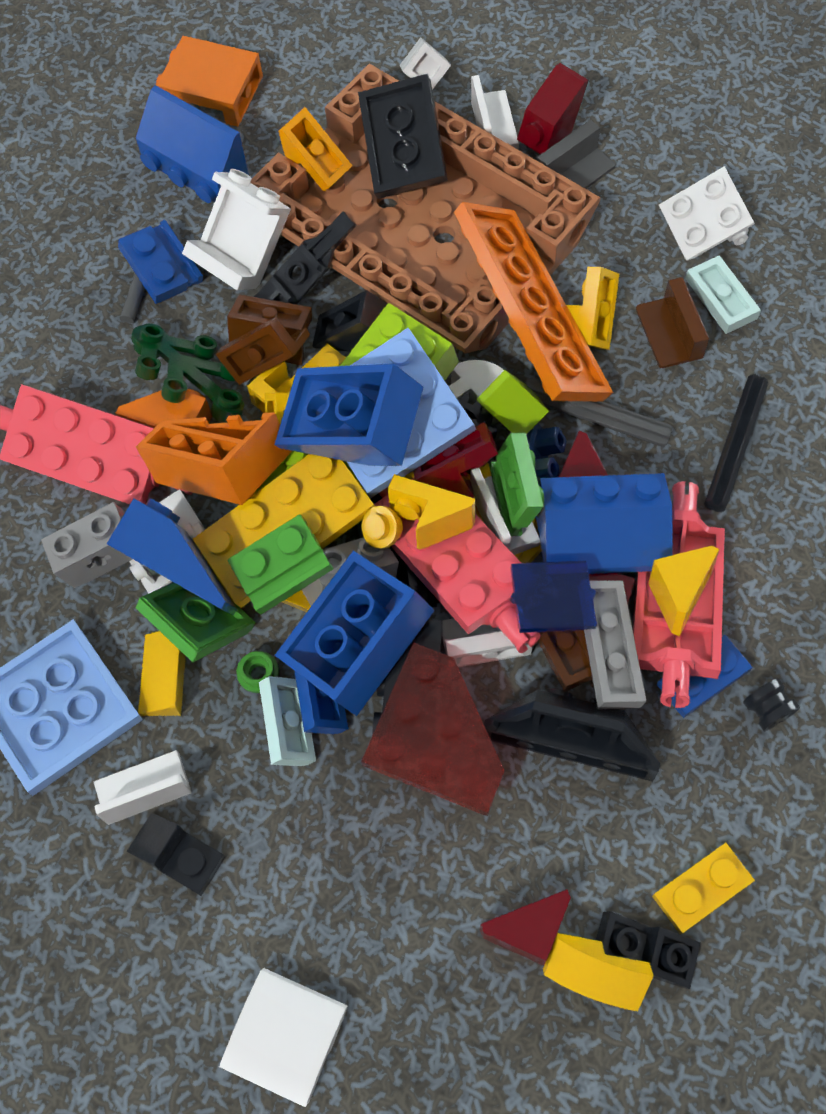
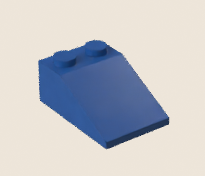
M394 363L297 368L274 445L281 449L368 466H402L424 387Z
M133 498L108 540L107 545L234 616L238 608L187 531L177 524L180 517L151 498L146 505Z

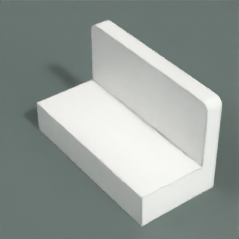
M479 75L471 76V104L476 125L519 150V141L517 140L506 91L483 93Z
M479 468L471 470L470 481L475 495V504L486 526L514 555L539 546L540 537L532 522L528 527H522L523 534L521 536L510 535L499 511L492 476L484 479Z
M518 608L517 610L523 616L522 609ZM454 618L443 620V643L448 669L531 655L532 647L526 643L525 646L528 650L519 653L498 627L492 628L491 625H481L468 635Z
M177 750L93 781L100 803L94 806L96 814L108 825L192 793L180 754Z

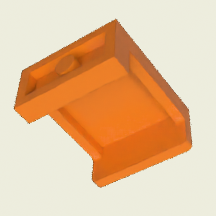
M182 36L176 49L171 51L169 62L164 72L157 77L156 86L187 103L223 111L225 123L238 127L263 78L259 53Z

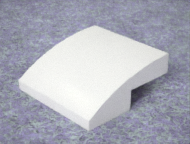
M263 968L245 1002L219 1067L306 1107L314 1092L326 1057L335 1042L348 1006Z

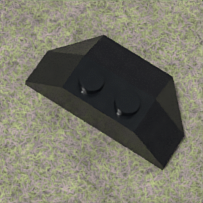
M549 688L547 691L538 689L487 718L484 722L482 736L484 740L652 782L659 772L660 762L625 710L598 709L596 698L590 699L588 702L572 698L573 695L570 692H564L562 689Z

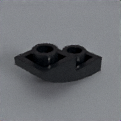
M612 911L603 912L596 940L602 941L606 955L649 962L654 979L690 989L701 942L662 927H650Z

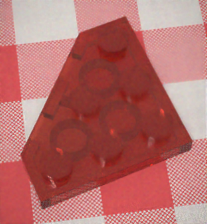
M413 642L362 758V766L488 816L504 776L503 766L455 659Z

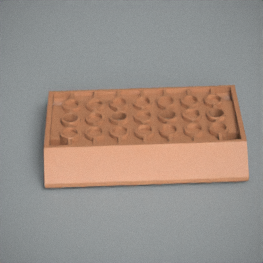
M368 64L325 106L327 128L324 131L353 166L329 189L323 191L300 163L297 164L278 152L251 179L250 183L258 188L264 187L276 192L280 196L279 201L291 208L280 235L297 246L305 240L317 237L344 211L357 226L335 249L331 268L386 303L397 307L451 342L454 347L462 352L470 353L486 349L509 323V318L500 300L494 295L493 287L486 273L479 266L477 256L468 239L462 234L461 226L454 211L462 202L515 210L551 276L578 245L600 202V197L435 102L448 181L378 199L373 189L358 92L398 82L399 80ZM383 199H393L397 202L394 207L382 208L378 205ZM441 233H448L454 237L451 242L442 244L438 243L434 238Z

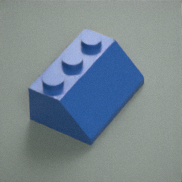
M156 85L150 90L136 135V141L141 153L140 159L148 169L154 172L160 170L167 174L170 180L177 186L183 187L186 185L193 189L199 198L206 203L215 202L221 188L220 184L212 180L214 172H230V169H236L249 175L238 131Z
M664 473L540 478L539 486L542 487L544 492V507L536 516L546 576L652 571L654 560L673 555L672 502Z
M353 550L275 656L338 704L357 716L435 610L416 591Z

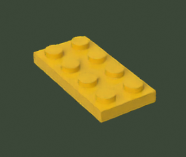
M308 454L257 491L243 505H238L194 537L193 541L235 604L242 608L251 600L246 595L227 559L299 514L306 520L323 549L362 521L368 510L375 505L342 460Z

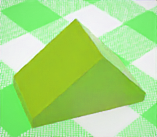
M506 370L476 399L512 433L527 434L549 412L529 386Z

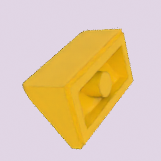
M160 631L145 635L138 713L140 716H181L186 656Z

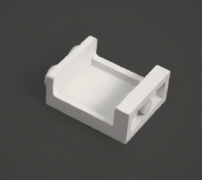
M230 169V172H214L212 180L220 184L221 188L201 240H187L182 254L236 290L256 289L261 283L291 208L279 201L280 196L276 192L264 187L258 188L250 183L252 178L249 175L236 169Z

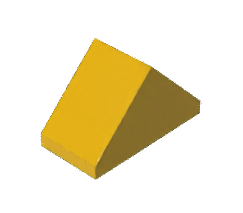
M707 546L654 560L648 584L672 634L680 637L713 572L719 548Z

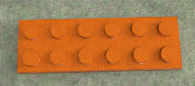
M462 202L454 211L461 226L462 234L468 239L474 250L479 266L486 273L493 287L494 295L500 300L509 318L510 326L516 331L525 348L528 360L533 364L542 381L544 391L550 396L552 401L603 402L613 391L515 210Z

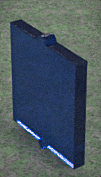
M586 561L511 564L510 571L514 593H512L510 601L516 606L519 633L596 629L597 620L593 603L596 591L591 589Z

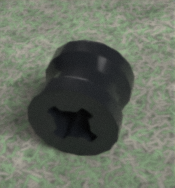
M779 678L763 685L743 701L748 710L756 712L759 717L758 724L764 732L785 721L800 709V706L794 699H788L785 695V686Z

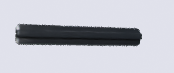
M752 374L748 376L704 502L706 508L715 512H724L728 505L768 386V380L765 377Z

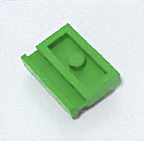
M510 433L497 452V462L491 461L489 467L500 514L510 535L521 536L523 534L522 527H528L544 507V492L542 487L538 485L535 473V455L529 448L526 433Z
M301 514L227 559L246 595L249 596L253 603L255 611L260 615L334 569Z

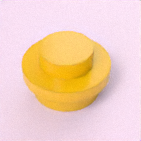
M374 506L363 517L362 534L366 542L374 548H388L402 534V520L390 507Z

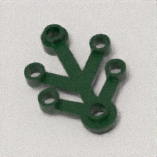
M151 323L140 325L133 329L131 336L134 344L133 347L141 355L137 359L135 373L138 377L144 380H155L159 376L161 362L157 358L162 357L168 363L167 378L164 380L161 395L165 400L172 403L184 401L187 391V384L183 381L184 376L213 401L210 413L215 420L227 423L226 419L228 416L240 415L242 417L245 406L242 395L233 389L222 390L203 374L219 376L227 381H236L222 362L209 361L215 356L217 348L215 339L206 335L197 336L195 341L171 337L160 326ZM177 351L194 354L198 358L181 355Z

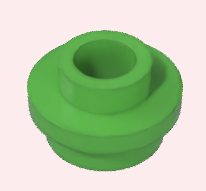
M254 651L245 655L238 663L236 670L237 679L245 690L252 693H260L259 682L268 676L279 677V667L275 658L269 653ZM260 666L266 669V673L262 678L254 679L251 677V671L255 667Z

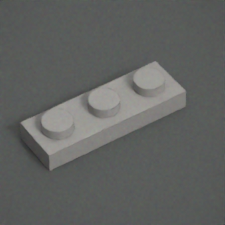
M581 581L577 588L598 709L641 708L646 702V696L623 581Z

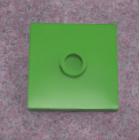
M174 582L140 597L136 609L193 663L247 635L255 624V621L237 605L238 609L233 616Z

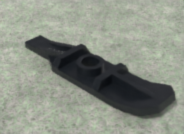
M342 211L317 237L303 241L253 297L297 305L330 269L335 249L357 225ZM296 266H300L302 274L299 279L294 280L292 276L293 270Z

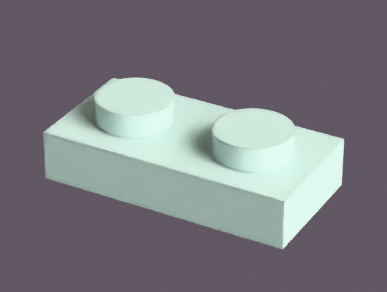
M720 255L687 270L685 280L725 334L758 319L761 309Z
M268 676L259 682L271 765L305 766L315 762L316 757L312 733L304 732L296 679Z

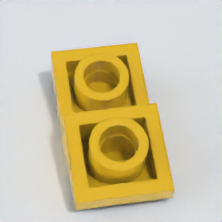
M557 933L543 967L546 977L576 993L608 1005L637 1012L654 976L649 962L606 955L602 941Z

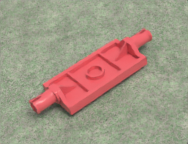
M22 384L14 409L0 405V429L7 431L0 453V460L130 504L134 498L146 505L151 490L155 486L158 487L160 485L155 482L135 447L154 429L153 427ZM181 490L188 495L192 494V492Z
M387 487L378 493L382 499L376 502L375 506L390 507ZM476 514L472 529L420 550L417 549L416 527L419 520H407L400 517L403 524L402 534L391 547L468 635L481 625H491L492 628L498 627L519 653L528 650L525 646L526 643L532 647L538 642L541 636L540 633L517 610V603L520 599L536 587V578Z
M681 481L672 487L673 555L707 546L719 548L713 572L680 637L671 633L648 583L651 571L637 572L633 617V635L640 669L663 672L660 702L665 706L671 707L672 697H674L676 692L675 708H684L690 703V676L718 679L721 671L725 528L708 527L701 520V516L697 512V498L699 494L697 484L689 482V491L685 495V481Z

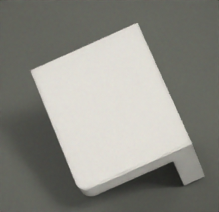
M422 38L418 40L400 64L402 71L410 78L428 73L432 90L451 66L446 58Z

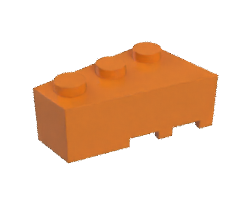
M275 412L263 413L261 416L262 420L243 421L240 415L228 416L226 419L227 423L209 424L206 417L163 420L135 446L157 484L243 505L250 499L263 482L292 452L291 450L281 449L274 445L280 427Z

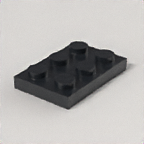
M428 73L358 92L373 189L376 197L380 199L447 182L448 178L434 96Z

